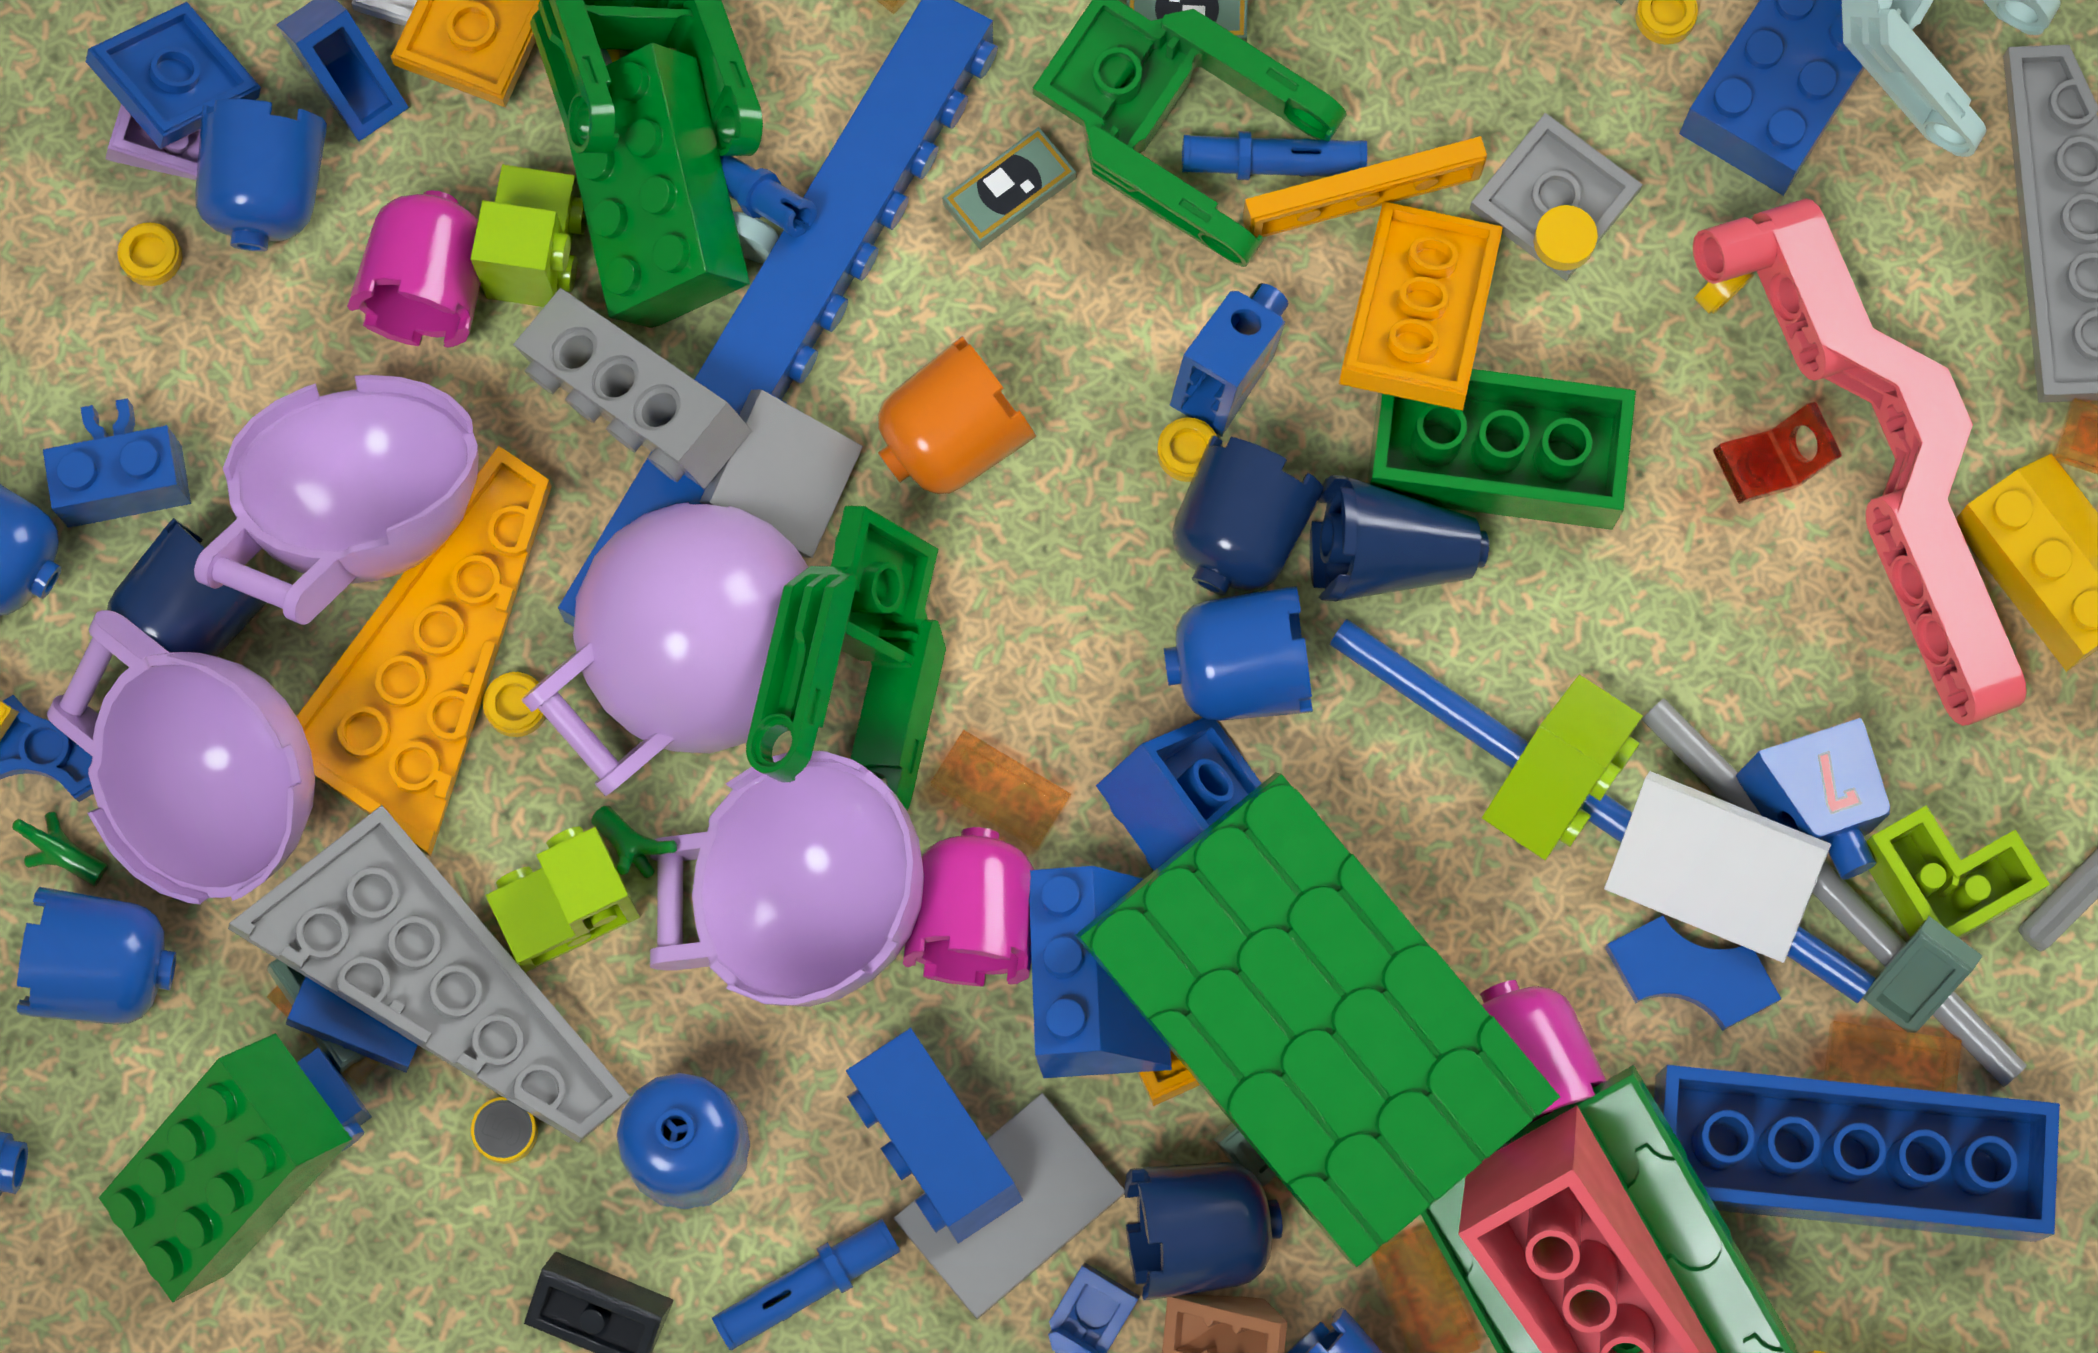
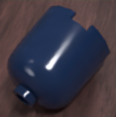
M1211 436L1175 518L1172 530L1174 549L1181 560L1195 570L1192 580L1211 592L1226 595L1229 587L1243 591L1263 589L1273 583L1282 572L1323 493V485L1309 473L1300 482L1295 477L1282 471L1287 459L1257 444L1231 437L1225 448L1222 446V440L1217 436Z
M173 518L114 591L108 602L107 610L119 613L127 618L168 652H193L217 657L267 602L225 585L214 589L199 583L195 578L194 568L198 556L205 549L200 544L203 539L183 523Z
M1215 1162L1132 1168L1126 1174L1124 1195L1125 1198L1137 1197L1138 1223L1126 1224L1128 1250L1136 1285L1145 1284L1142 1293L1144 1301L1238 1287L1250 1283L1265 1269L1270 1259L1272 1239H1280L1282 1237V1215L1277 1199L1267 1200L1262 1183L1249 1169L1238 1163Z

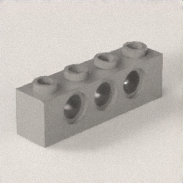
M562 288L555 293L513 344L530 362L524 371L532 380L551 394H554L559 387L568 392L569 395L565 398V401L588 421L595 423L600 416L609 421L610 424L606 430L632 452L635 453L643 445L652 452L648 460L675 482H678L685 475L705 489L752 432L728 402Z

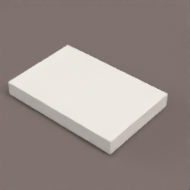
M1650 771L1644 780L1604 890L1784 963L1831 844Z

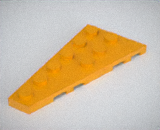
M500 446L496 448L478 472L470 501L460 524L435 553L419 565L402 574L296 716L302 725L311 749L315 778L369 815L383 805L417 847L430 857L552 488L548 478Z

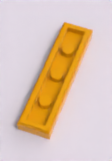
M1482 137L1471 138L1245 199L1242 218L1244 226L1256 238L1258 235L1266 237L1382 206L1383 202L1393 203L1479 180L1487 158Z

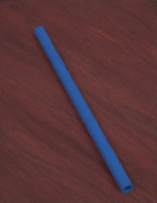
M1346 619L1331 640L1330 645L1510 768L1513 769L1529 742L1350 620ZM1606 794L1601 801L1590 795L1581 808L1591 815L1588 821L1621 843L1632 812ZM1799 926L1788 957L1855 1003H1859L1872 985L1875 977Z

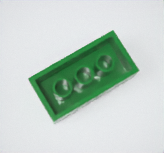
M650 43L606 65L611 79L608 90L615 111L614 133H618L620 136L614 151L609 154L577 153L571 147L570 142L569 146L608 316L612 319L653 328L749 285L750 281L697 58L655 43Z
M1472 369L1463 411L1378 393L1367 483L1448 509L1613 530L1624 511L1636 390Z
M275 1033L218 1058L99 1196V1199L109 1212L114 1224L121 1229L143 1260L150 1275L160 1284L173 1303L229 1274L349 1144L352 1138Z

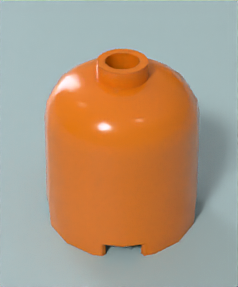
M963 336L892 391L882 402L878 412V429L887 444L885 448L878 452L882 460L899 483L910 476L923 490L934 494H950L964 487L1026 445L1036 435L1020 410L1016 412L1002 394L1003 386Z

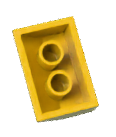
M2051 453L2017 469L1965 506L1956 517V520L1966 543L2067 672L2098 650V512Z

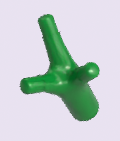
M610 806L599 808L592 816L591 823L617 851L619 857L617 871L620 875L628 874L633 862L644 878H650L654 875L655 870L644 854L662 855L677 851V843L674 840L657 841L637 833Z
M48 812L45 815L48 833L21 819L13 822V830L41 850V852L25 856L24 864L28 868L44 864L59 866L94 887L97 886L108 869L106 863L77 847L69 840L60 827L56 812Z

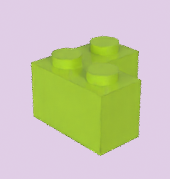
M502 164L495 202L482 200L471 254V262L487 299L545 307L560 288L566 292L573 291L578 264L577 256L570 255L573 234L583 235L587 224L575 175Z
M1579 674L1540 724L1483 814L1482 819L1545 861L1559 841L1571 847L1591 817L1590 814L1581 809L1588 797L1591 795L1601 801L1618 774L1622 772L1640 743L1630 737L1643 715Z
M1927 805L1877 832L1866 841L1877 862L1874 867L1869 869V872L1910 937L1930 916L1955 936L1962 939L2032 899L2050 885L2016 829L1960 860Z
M576 826L554 835L546 842L549 849L536 854L542 868L534 872L529 866L516 869L496 881L498 889L485 895L517 964L525 973L640 918L596 827L583 831L581 826Z

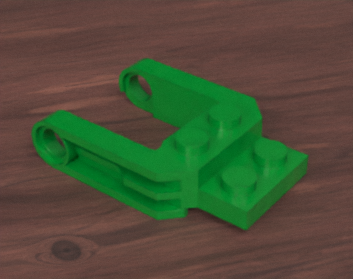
M722 0L539 1V10L533 15L530 25L570 145L575 152L609 154L616 148L620 137L618 133H614L615 111L608 90L611 79L600 49L638 50L650 43H655L667 48H674L681 53L697 58L719 155L752 156L756 153L763 132L762 111Z
M1092 0L1033 86V95L1084 127V137L1092 175L1235 265L1246 267L1264 241L1263 237L1258 235L1256 238L1239 223L1218 211V203L1140 153L1146 150L1190 84L1192 72L1196 67L1205 69L1297 129L1318 140L1328 142L1331 140L1347 116L1345 109L1329 94L1195 9L1165 14L1162 19L1151 21L1119 0Z
M866 506L844 507L839 532L835 539L831 566H810L783 587L746 743L747 759L755 770L785 783L795 781V776L801 773L807 766L813 753L818 728H823L840 653L843 651L860 661H870L872 665L850 759L863 765L878 778H886L888 787L908 811L913 797L946 652L939 622L928 620L925 610L938 548ZM790 731L792 743L788 753L781 760L774 762L772 750L776 740L783 733Z

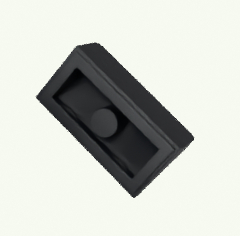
M554 1252L541 1270L524 1324L594 1353H652L674 1300L564 1254Z

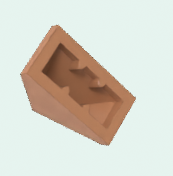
M1213 1295L1168 1297L1162 1353H1284L1287 1321L1263 1298Z

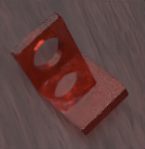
M1816 402L1807 403L1772 430L1727 441L1713 449V453L1739 504L1797 488L1842 456ZM1802 425L1811 429L1817 440V453L1812 460L1803 457L1796 444L1797 431Z

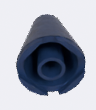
M1331 475L1322 484L1323 493L1318 503H1327L1323 522H1311L1309 544L1311 581L1313 588L1325 589L1318 596L1322 601L1336 602L1470 580L1475 575L1477 568H1483L1487 562L1489 553L1488 534L1486 531L1480 530L1479 523L1475 517L1346 476Z

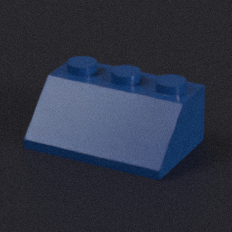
M1201 718L1142 743L1104 777L1096 787L1108 802L1113 815L1123 823L1142 850L1149 866L1156 870L1262 783L1217 720Z
M1096 866L1030 870L1029 902L1035 1056L1043 1078L1172 1070L1171 1049L1075 936V934L1140 883L1143 878Z

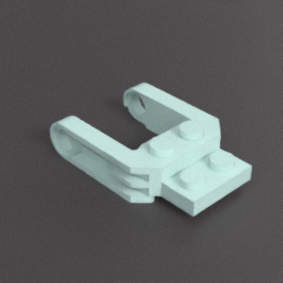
M1842 0L1843 43L1927 140L1956 156L1968 157L1973 155L1986 134V126L1969 106L1971 102L1969 96L1912 30L1921 23L1934 0ZM1983 0L1998 19L2028 35H2041L2044 29L2049 26L2061 3L2060 0Z

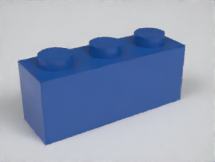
M911 1028L846 1070L857 1090L847 1096L848 1100L867 1129L879 1122L891 1140L880 1149L901 1181L913 1174L925 1192L914 1201L935 1233L947 1226L959 1244L1023 1201L1015 1183Z

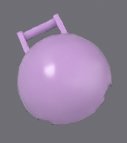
M378 375L355 376L357 385L355 390L336 392L319 397L315 383L274 401L252 417L232 442L223 471L227 480L230 505L237 519L200 553L194 568L196 580L214 589L225 585L282 608L283 614L287 619L305 625L311 622L350 583L378 581L399 575L419 565L435 553L460 524L477 480L478 444L473 433L472 419L468 412L450 395L429 384L402 377ZM263 548L272 558L293 570L303 573V575L292 585L247 567L245 564Z
M687 502L646 513L617 531L594 556L575 598L576 609L573 640L576 652L531 689L521 700L531 712L538 708L597 775L599 779L595 782V785L604 796L618 788L662 749L673 752L710 754L747 743L783 587L806 570L808 565L796 547L771 524L739 508L709 504H689ZM581 671L586 683L603 709L626 730L643 740L619 761L558 693L562 687Z
M109 610L98 611L89 627L92 639L65 694L56 696L47 712L49 721L93 756L88 775L98 808L87 814L111 854L135 878L160 894L193 904H201L208 898L231 897L233 901L245 896L264 883L283 866L297 847L313 807L315 774L311 749L301 723L286 700L264 678L245 666L202 653L168 652L121 614ZM115 655L129 668L118 677L106 694L98 714L88 704L112 656Z
M813 751L807 766L801 773L795 776V781L784 783L777 781L750 767L725 783L733 790L711 814L707 832L654 839L657 841L674 840L677 843V851L662 855H650L651 859L657 861V947L650 950V967L657 970H683L710 966L728 984L726 989L763 1004L811 1007L841 999L866 985L896 959L911 936L921 909L924 872L920 843L906 808L894 792L863 765L852 759L826 751ZM787 753L773 756V761L781 760ZM697 859L692 900L696 930L700 942L683 944V861Z

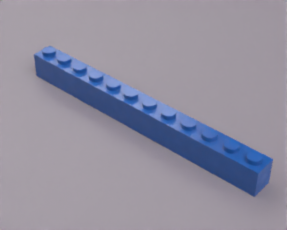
M921 0L803 197L811 200L816 206L817 212L813 224L809 227L798 219L793 220V222L802 226L806 231L799 237H792L783 230L694 379L728 402L738 415H740L751 390L761 389L783 401L782 398L793 380L801 384L808 377L818 356V351L813 349L814 344L823 329L832 332L840 323L848 306V299L843 297L854 277L861 281L864 280L873 267L879 248L874 246L875 241L884 226L893 230L902 218L909 201V197L903 194L914 176L923 179L931 169L939 149L933 143L943 126L945 125L953 129L960 120L968 102V96L963 93L973 76L982 79L989 71L998 50V46L993 44V20L954 0ZM647 458L558 606L564 622L574 627L575 598L594 556L617 531L642 515L679 503L702 504L700 500L705 489L685 475L678 482L673 481L656 468Z

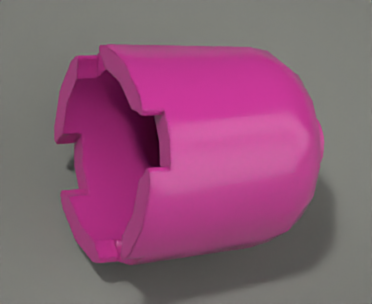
M431 190L423 194L400 196L387 203L380 209L372 226L347 305L348 309L351 311L360 309L366 314L363 326L387 339L407 345L419 346L422 335L436 338L445 337L444 347L447 348L466 342L471 330L481 285L471 262L478 219L463 206L459 205L456 198L441 191Z
M981 827L965 828L962 830L961 836L949 837L930 846L921 856L924 872L922 904L912 934L905 943L903 965L911 967L916 965V961L924 964L923 977L949 984L983 987L985 974L1007 973V982L1010 985L1018 984L1028 979L1031 966L1030 870H1034L1028 857L1015 846L999 840L1000 835L998 832Z
M1516 980L1499 983L1480 994L1484 1003L1482 1004L1484 1009L1498 1021L1560 1096L1558 1100L1539 1116L1533 1118V1121L1530 1123L1546 1114L1552 1113L1555 1109L1595 1096L1592 1088L1602 1082H1606V1078L1577 1015L1566 997L1553 989L1539 986L1519 989Z

